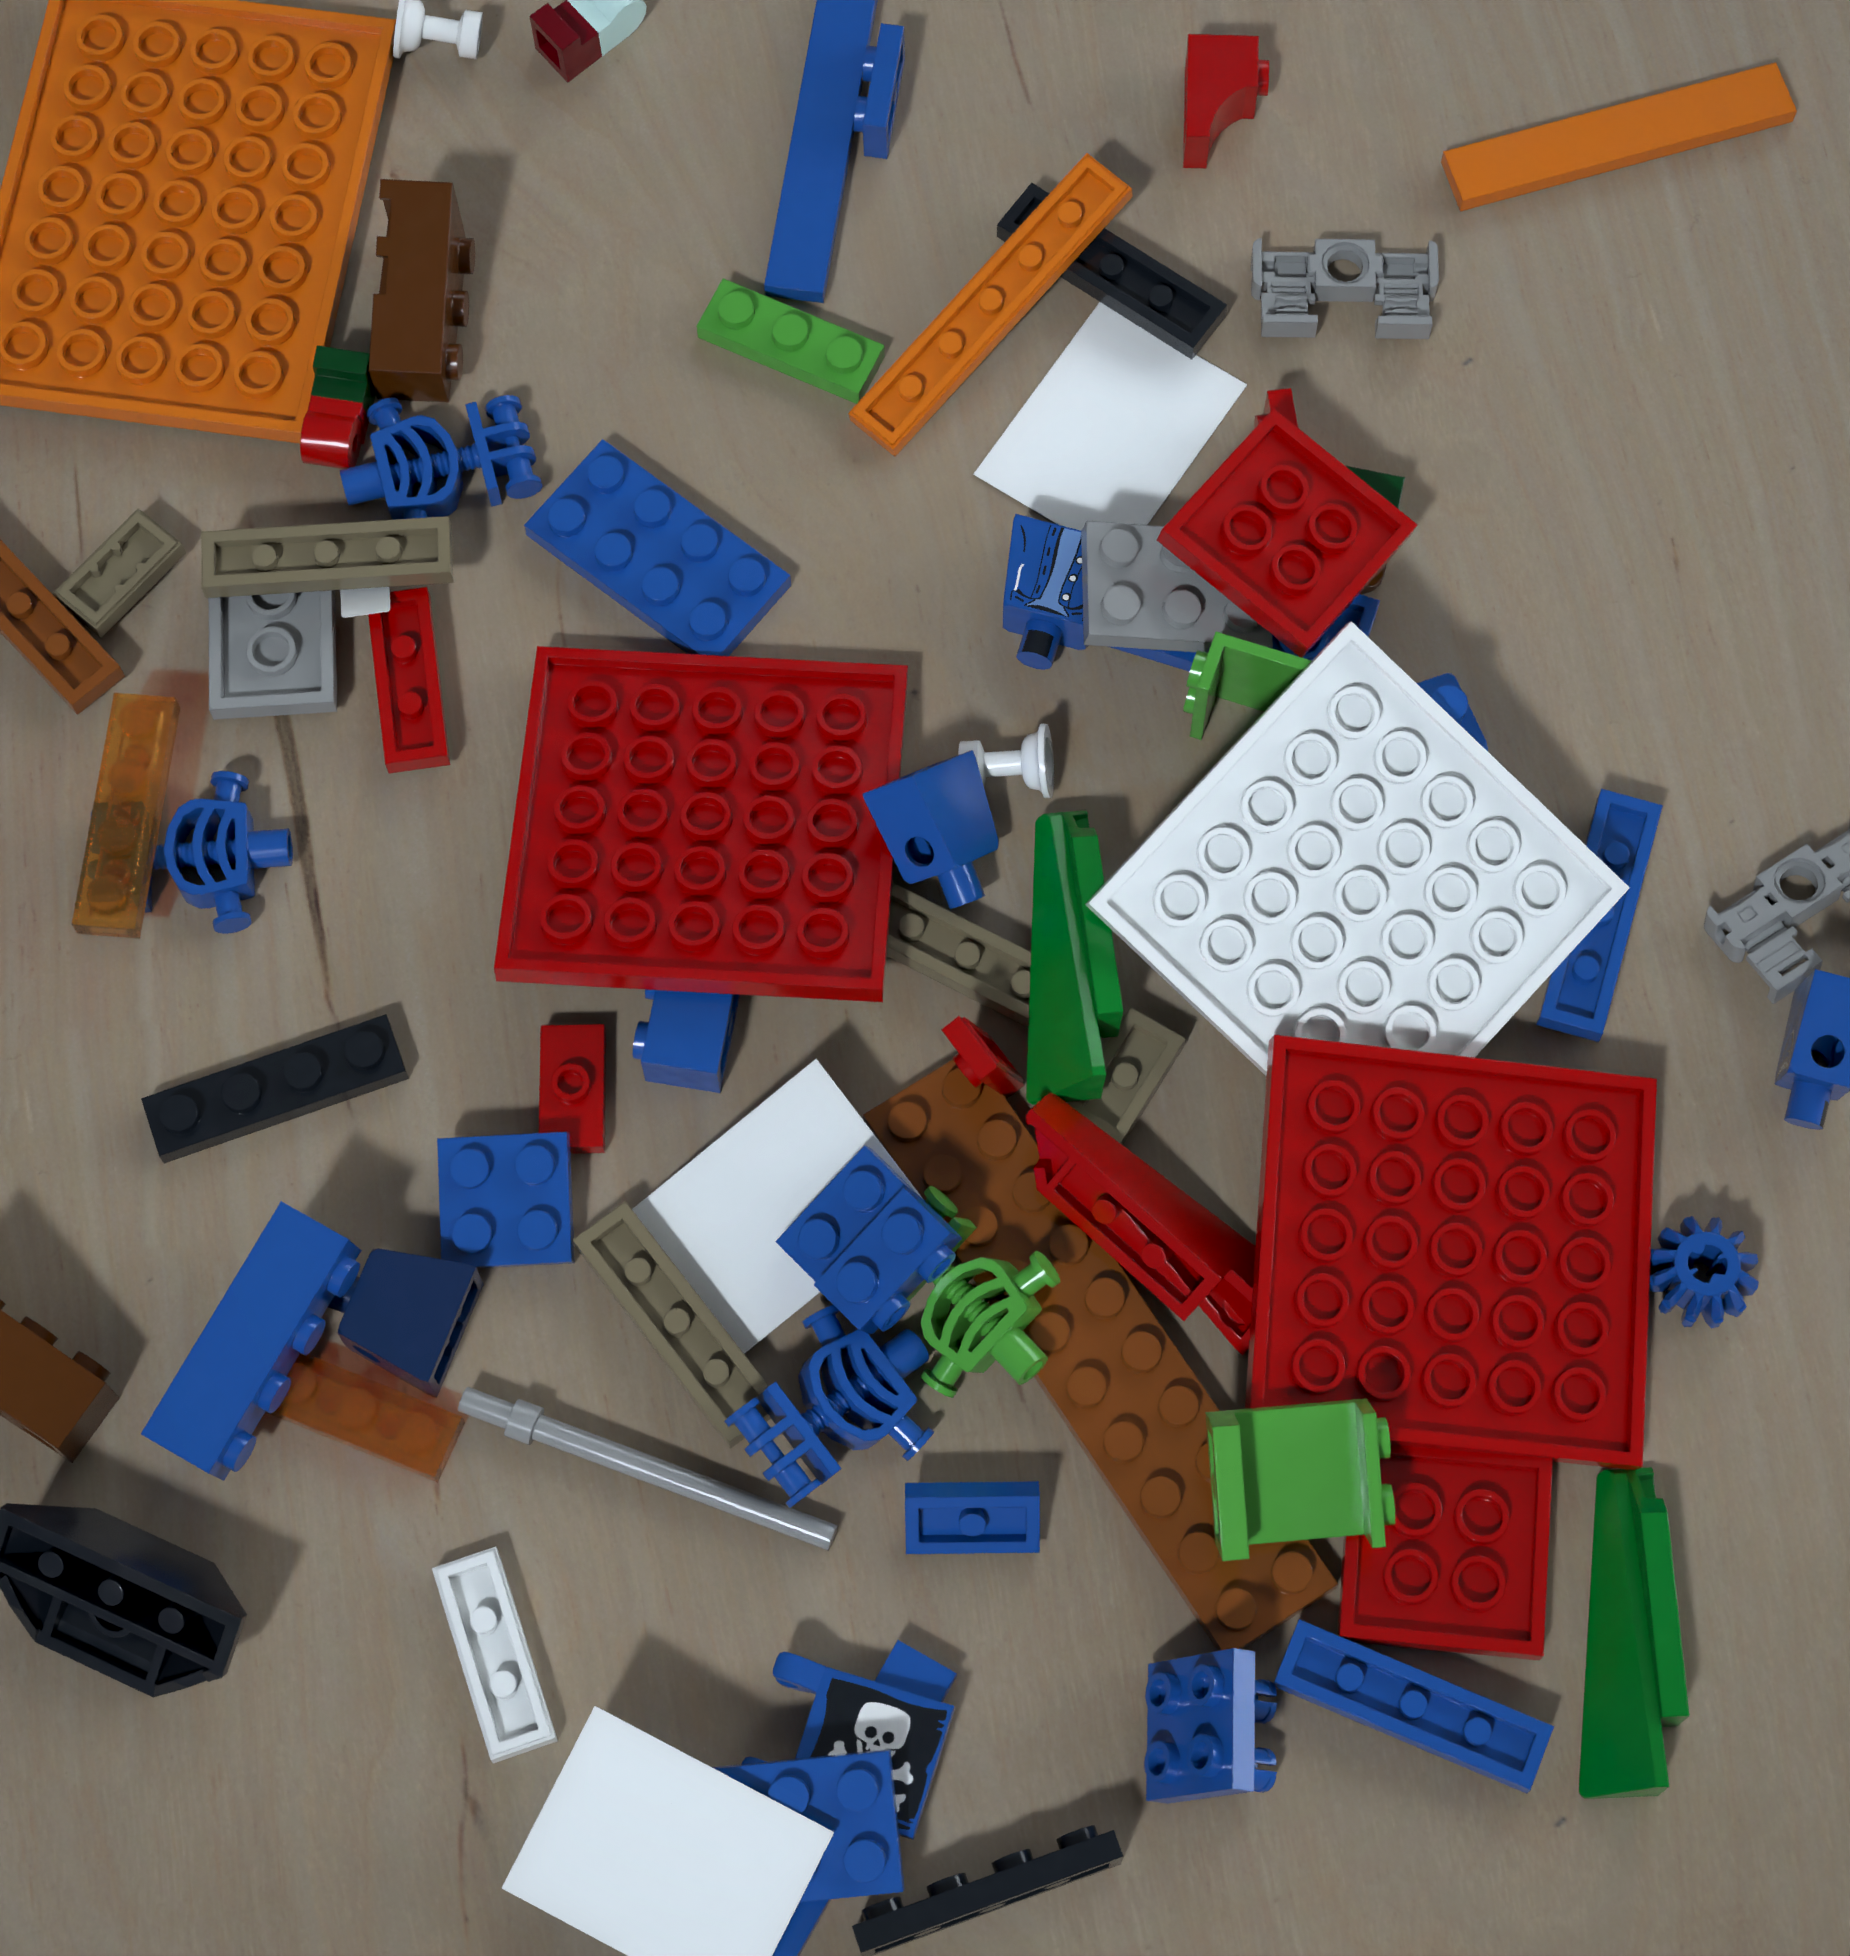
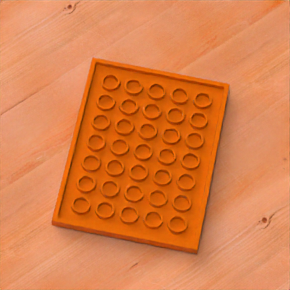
M49 0L0 189V406L300 444L302 424L308 411L315 378L313 362L317 345L330 347L394 59L393 47L396 19L239 0Z

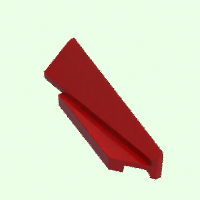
M1048 1093L1026 1114L1027 1125H1033L1035 1128L1039 1160L1033 1168L1036 1189L1183 1321L1199 1306L1231 1345L1243 1356L1249 1349L1255 1245L1056 1094Z

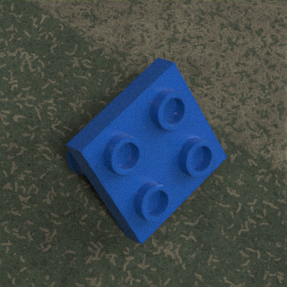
M1231 1648L1148 1664V1683L1145 1692L1146 1704L1148 1706L1147 1752L1144 1760L1146 1801L1169 1804L1254 1791L1264 1793L1273 1787L1277 1772L1256 1769L1258 1764L1273 1766L1277 1765L1274 1752L1270 1749L1255 1748V1723L1265 1724L1274 1717L1277 1709V1703L1257 1700L1258 1695L1275 1697L1277 1696L1275 1684L1270 1680H1255V1651Z

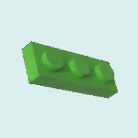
M724 278L721 280L696 326L699 339L856 404L865 395L885 357V345Z

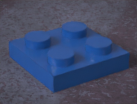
M568 1132L437 1138L441 1259L466 1263L476 1268L575 1263L570 1134Z

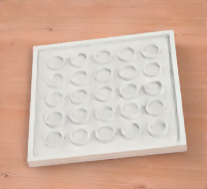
M1351 621L1336 634L1085 905L1267 1076L1268 1045L1273 1035L1475 1058L1630 887Z

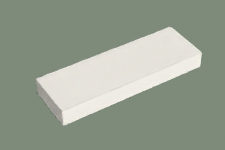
M493 1547L432 1568L492 1763L494 1764L557 1742L558 1739L498 1549Z

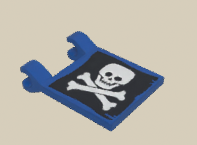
M781 1652L777 1656L773 1667V1676L776 1678V1681L787 1688L816 1694L795 1759L891 1749L899 1836L914 1840L955 1706L826 1667L792 1653ZM749 1756L745 1757L742 1764L767 1761Z

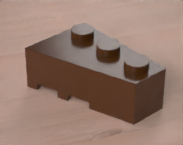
M380 179L379 198L384 202L388 226L386 237L377 236L376 256L383 258L379 294H373L369 373L377 399L396 398L398 400L449 403L451 380H461L463 370V348L461 344H456L458 327H467L469 319L468 291H462L464 274H473L475 241L474 238H466L453 183Z
M0 1300V1416L73 1463L119 1400L116 1393L105 1382L111 1373L80 1351H77L71 1359L53 1346L58 1340L54 1334L27 1316L19 1323L2 1311L6 1304Z

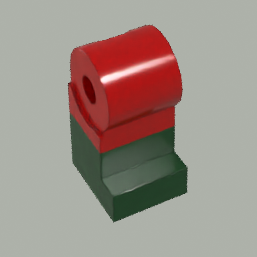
M317 345L313 362L315 378L308 411L305 414L301 430L300 454L303 463L339 469L356 466L361 445L365 442L369 425L366 412L374 404L376 396L369 373L370 353Z

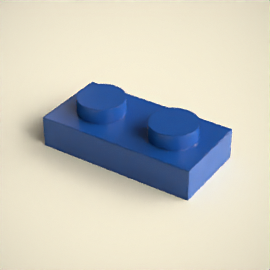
M881 23L877 46L867 45L863 81L870 82L868 97H857L853 128L854 132L863 133L864 156L883 159L888 157L905 62L904 26Z
M1039 1481L905 1483L906 1554L1040 1553Z

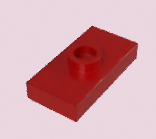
M958 1016L941 1029L958 1051V1054L952 1058L975 1088L984 1083L1008 1099L1024 1086L1023 1077L993 1038L966 1017Z
M605 1024L541 1025L539 1133L568 1132L570 1134L571 1154L605 1153Z

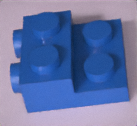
M864 1146L775 1242L815 1281L813 1285L859 1331L874 1334L878 1328L883 1332L890 1329L905 1315L911 1304L906 1298L923 1280L930 1283L948 1269L956 1257L952 1249L962 1237L874 1150Z

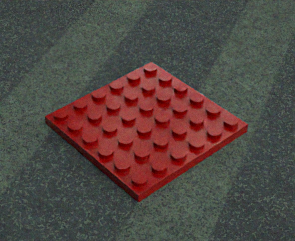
M537 646L494 963L496 981L883 1002L894 859L862 794L896 780L901 776L908 665Z
M1273 1035L1268 1045L1245 1409L1367 1398L1375 1410L1377 1418L1386 1417L1391 1445L1552 1458L1553 1462L1636 1470L1643 1467L1657 1079Z

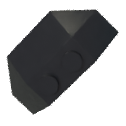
M6 1503L0 1508V1588L8 1605L34 1642L153 1698L182 1690L204 1681L217 1680L227 1674L247 1614L215 1563L96 1508Z

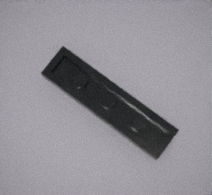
M1031 182L997 224V237L1006 242L1050 193ZM1105 228L1060 276L1191 360L1226 317L1227 304Z
M387 1014L146 1096L141 1098L159 1157L165 1164L409 1079L390 1021Z
M1095 1825L1087 1826L1057 1838L1056 1841L1060 1850L1034 1859L1031 1850L1025 1849L992 1862L995 1873L969 1883L966 1873H959L934 1882L926 1887L929 1898L905 1907L900 1897L890 1898L873 1904L861 1911L864 1922L852 1926L861 1956H873L1121 1865L1124 1856L1116 1834L1112 1830L1098 1835Z

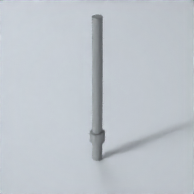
M470 1387L465 1389L458 1406L459 1412L504 1428V1436L527 1445H531L536 1440L828 1551L834 1540L838 1525L544 1415L543 1407L518 1399L513 1404Z

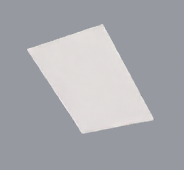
M1099 302L973 475L1061 526L1082 531L1086 521L1148 525L1247 384L1197 355L1191 360Z
M815 1059L632 1210L745 1354L820 1293L813 1285L815 1281L775 1241L864 1146L874 1150L920 1197L921 1195L820 1062Z
M594 1706L502 1889L627 1956H772L834 1832Z

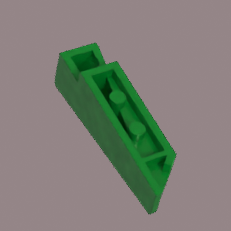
M1087 810L1045 813L1039 816L1035 822L1026 1099L1032 1105H1036L1048 1093L1056 1094L1065 1102L1101 1099L1106 1069L1100 1038L1118 1037L1123 1016L1112 930L1085 905L1105 883L1098 835L1095 828H1089Z
M1652 1467L1636 1470L1606 1469L1601 1471L1596 1478L1579 1794L1585 1799L1659 1796L1669 1788L1662 1727L1679 1726L1690 1716L1668 1511L1663 1498H1656Z

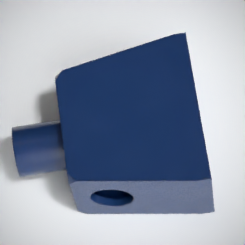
M378 1248L370 1252L360 1277H356L347 1293L340 1298L335 1295L328 1308L344 1313L337 1334L347 1348L424 1393L437 1398L484 1283L477 1268L466 1263Z

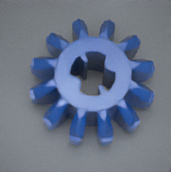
M1693 1216L1686 1217L1680 1224V1233L1666 1227L1657 1238L1661 1248L1651 1249L1650 1267L1657 1272L1650 1275L1649 1291H1666V1296L1658 1306L1660 1313L1667 1314L1676 1305L1684 1309L1681 1316L1684 1327H1692L1700 1312L1711 1329L1721 1325L1724 1320V1312L1735 1317L1740 1316L1747 1307L1743 1296L1753 1295L1759 1285L1758 1280L1747 1273L1757 1265L1758 1254L1750 1252L1738 1253L1737 1249L1745 1239L1743 1231L1733 1232L1728 1239L1720 1235L1722 1229L1720 1217L1711 1218L1704 1232ZM1696 1262L1709 1267L1706 1276L1712 1275L1708 1282H1702L1694 1277L1698 1269L1691 1268Z

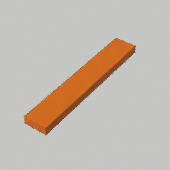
M1775 62L1443 151L1441 164L1461 212L1791 123L1797 110Z
M1086 153L848 413L850 421L896 457L1133 197L1132 188Z

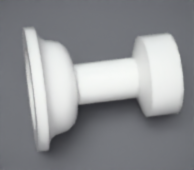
M399 0L393 57L400 59L404 52L418 49L422 39L456 44L459 57L477 59L482 32L483 12L465 10L459 21L425 15V8L420 0Z
M1040 724L1037 732L1027 735L1022 742L1021 750L985 752L979 740L960 741L958 755L973 750L983 785L985 784L986 777L1022 775L1026 786L1030 789L1041 791L1044 798H1052L1054 790V760L1048 724Z

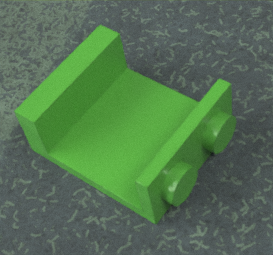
M1215 632L1209 652L1197 650L1186 686L1189 687L1183 711L1193 714L1190 737L1202 740L1216 697L1265 712L1308 666L1311 660Z
M1367 1398L1205 1412L1215 1545L1222 1561L1250 1559L1249 1545L1343 1536L1365 1535L1372 1548L1386 1547L1384 1525L1395 1524V1503L1391 1484H1381L1380 1459L1390 1458V1433L1386 1417L1377 1418L1376 1412Z

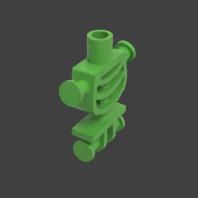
M929 1186L924 1191L927 1198L925 1201L943 1219L946 1216L953 1218L948 1224L962 1237L952 1249L955 1252L977 1227L969 1219L955 1217L958 1209L954 1203L940 1190ZM1035 1251L1029 1256L1031 1263L1019 1272L1010 1262L996 1258L979 1257L956 1267L950 1265L941 1276L932 1281L935 1287L927 1299L921 1319V1327L924 1338L942 1355L932 1371L925 1369L921 1374V1378L926 1384L939 1393L954 1398L958 1392L954 1384L963 1370L965 1372L984 1373L996 1360L1019 1385H1022L1031 1380L1045 1366L1048 1357L1023 1331L1042 1311V1307L1034 1294L1045 1285L1055 1287L1060 1283V1277L1056 1269L1041 1252ZM987 1271L992 1272L997 1277L975 1288L968 1284L976 1275ZM923 1280L906 1299L910 1301L927 1282ZM1004 1292H1007L1010 1296L991 1306L987 1303ZM952 1303L953 1305H955V1307L952 1309L947 1318L950 1304Z

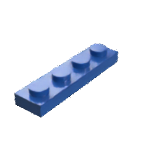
M1601 789L1596 801L1585 845L1630 888L1549 976L1537 1025L1595 1042L1600 1041L1663 805Z
M1300 1619L1297 1622L1273 1682L1275 1687L1526 1794L1532 1788L1554 1726Z

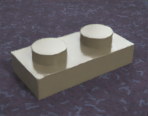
M1130 1007L1121 1021L1118 1037H1111L1103 1049L1106 1078L1101 1099L1071 1101L1069 1105L1123 1145L1184 1048L1186 1038Z

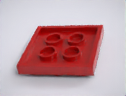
M1273 408L1163 527L1157 541L1296 655L1303 658L1407 541L1418 524Z
M1391 1445L1390 1458L1380 1459L1381 1484H1391L1395 1503V1524L1384 1525L1386 1547L1372 1548L1365 1535L1344 1536L1337 1635L1355 1643L1540 1661L1544 1656L1553 1459Z

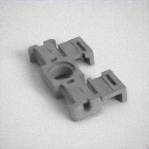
M1262 238L1254 241L1251 254V295L1256 300H1260L1261 296V337L1315 338L1318 315H1308V304H1315V301L1373 302L1374 299V305H1382V316H1378L1375 320V338L1429 339L1432 329L1429 302L1435 298L1439 281L1438 247L1435 242L1429 240L1426 253H1375V240L1315 239L1313 252L1262 251ZM1336 260H1350L1358 266L1361 274L1352 281H1339L1328 272V266Z
M1850 824L1848 831L1814 852L1806 844L1757 875L1753 892L1717 914L1711 905L1707 909L1704 921V929L1732 962H1742L1745 951L1749 953L1746 960L1770 987L1767 998L1772 1004L1792 993L1815 969H1821L1823 960L1812 948L1805 952L1795 941L1794 937L1798 933L1795 927L1839 900L1841 891L1844 892L1842 898L1847 903L1850 902ZM1826 862L1831 865L1830 869L1826 866ZM1792 875L1805 877L1815 887V894L1805 900L1789 898L1780 888V882ZM1725 929L1729 932L1727 935L1723 932ZM1802 959L1806 960L1804 963L1794 968L1784 976L1781 975L1783 972L1787 971L1788 969L1802 961Z

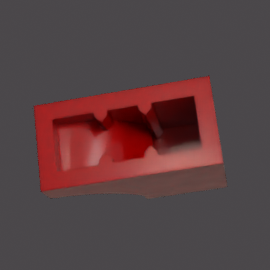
M1188 34L1184 85L1183 168L1206 169L1210 149L1220 133L1240 119H1254L1257 96H1268L1269 60H1259V36Z

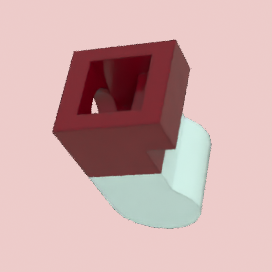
M565 0L554 9L547 3L529 16L535 49L568 83L630 36L643 21L647 6L643 0Z

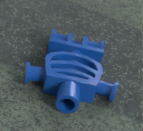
M504 395L490 400L485 406L487 417L495 421V426L487 428L482 426L477 403L465 404L475 443L471 446H461L459 449L455 447L450 434L434 418L419 415L402 420L400 417L402 406L396 398H385L374 403L367 410L366 416L371 424L378 425L380 429L370 435L376 461L339 470L348 505L385 497L392 520L449 516L457 509L463 490L462 472L464 470H474L475 468H482L491 507L502 504L496 477L508 474L510 481L506 484L505 488L510 498L523 499L537 494L543 486L541 478L533 475L531 467L536 462L534 449L523 445L529 440L530 433L527 424L520 422L518 418V413L522 409L520 399L513 395ZM425 443L435 444L442 453L437 452L430 455ZM407 448L416 458L407 460L402 449ZM448 475L445 486L437 491L436 478ZM422 482L418 495L415 497L414 484Z
M229 771L212 773L210 782L216 787L214 800L194 799L178 807L167 828L164 845L154 844L151 846V816L144 803L132 804V834L124 835L123 825L129 821V812L126 809L115 806L93 809L91 811V822L97 825V838L90 841V853L95 857L103 858V863L95 864L90 868V880L97 883V897L91 900V910L104 915H116L127 912L130 906L129 899L123 897V884H132V900L139 912H152V870H159L160 868L164 870L167 868L188 904L199 909L216 907L218 917L213 920L215 932L228 934L242 931L252 923L250 914L243 912L241 901L255 896L254 869L292 866L293 845L290 830L287 828L254 831L253 818L246 803L239 802L241 792L248 789L249 780L241 774ZM194 829L192 842H185L190 831ZM217 832V839L216 841H213L215 833ZM118 858H132L129 861H117ZM234 863H236V869H235V870H234V868H233V864H234ZM209 865H220L227 880L215 882L210 873ZM185 866L188 868L191 866L196 867L204 885H196L184 880L182 868Z
M830 1305L802 1321L805 1329L813 1328L822 1345L819 1350L803 1363L798 1375L803 1404L807 1409L806 1412L800 1414L777 1382H774L758 1397L750 1400L724 1421L728 1427L735 1424L748 1441L749 1445L744 1450L749 1457L762 1450L772 1463V1466L762 1474L767 1481L775 1477L790 1497L785 1502L789 1508L842 1469L817 1437L820 1432H824L830 1439L852 1450L869 1449L889 1434L906 1450L902 1455L906 1461L911 1459L933 1435L934 1431L930 1427L923 1431L906 1415L917 1402V1397L903 1379L929 1360V1354L924 1343L913 1331L904 1329L879 1348L866 1332L856 1330L846 1335L836 1317V1314L840 1311L834 1305ZM820 1367H821V1372H822L823 1381H824L825 1386H826V1389H827V1391H828V1393H829V1394H827V1395H825V1393H824L823 1390H822L821 1380H820V1375H819ZM759 1404H761L776 1425L773 1427L769 1426L756 1408ZM844 1415H845L848 1419H850V1420H851L852 1422H854L856 1425H858L859 1427H861V1428H863V1429H866V1430H862V1429H860V1428H858V1427H856V1426H854V1425L848 1423V1422L845 1421L842 1417H844ZM781 1434L785 1436L794 1448L786 1455L782 1453L773 1441ZM799 1458L804 1461L816 1477L814 1481L809 1479L796 1462Z

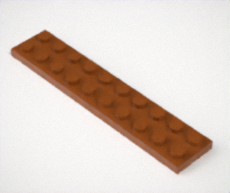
M952 1059L863 1114L864 1122L924 1200L927 1199L924 1191L929 1186L937 1188L957 1207L958 1213L955 1217L969 1219L977 1227L954 1252L956 1254L955 1260L959 1265L979 1257L996 1258L1010 1262L1019 1272L1031 1263L1029 1256L1035 1251H1039L1056 1269L1060 1277V1283L1055 1287L1045 1285L1034 1294L1042 1307V1311L1023 1330L1048 1357L1045 1366L1034 1377L1218 1651L1231 1648L1244 1650L1334 1591L1338 1586L1337 1581L1308 1540L1249 1545L1250 1559L1222 1561L1215 1545L1205 1412L1219 1411V1409L1119 1263L1036 1189L1033 1168L1039 1160L1037 1143L1004 1095H1000L984 1083L975 1088ZM947 1216L944 1218L947 1223L953 1219ZM987 1271L976 1275L970 1282L975 1288L997 1277L992 1272ZM1004 1292L987 1303L991 1306L1010 1296L1007 1292Z

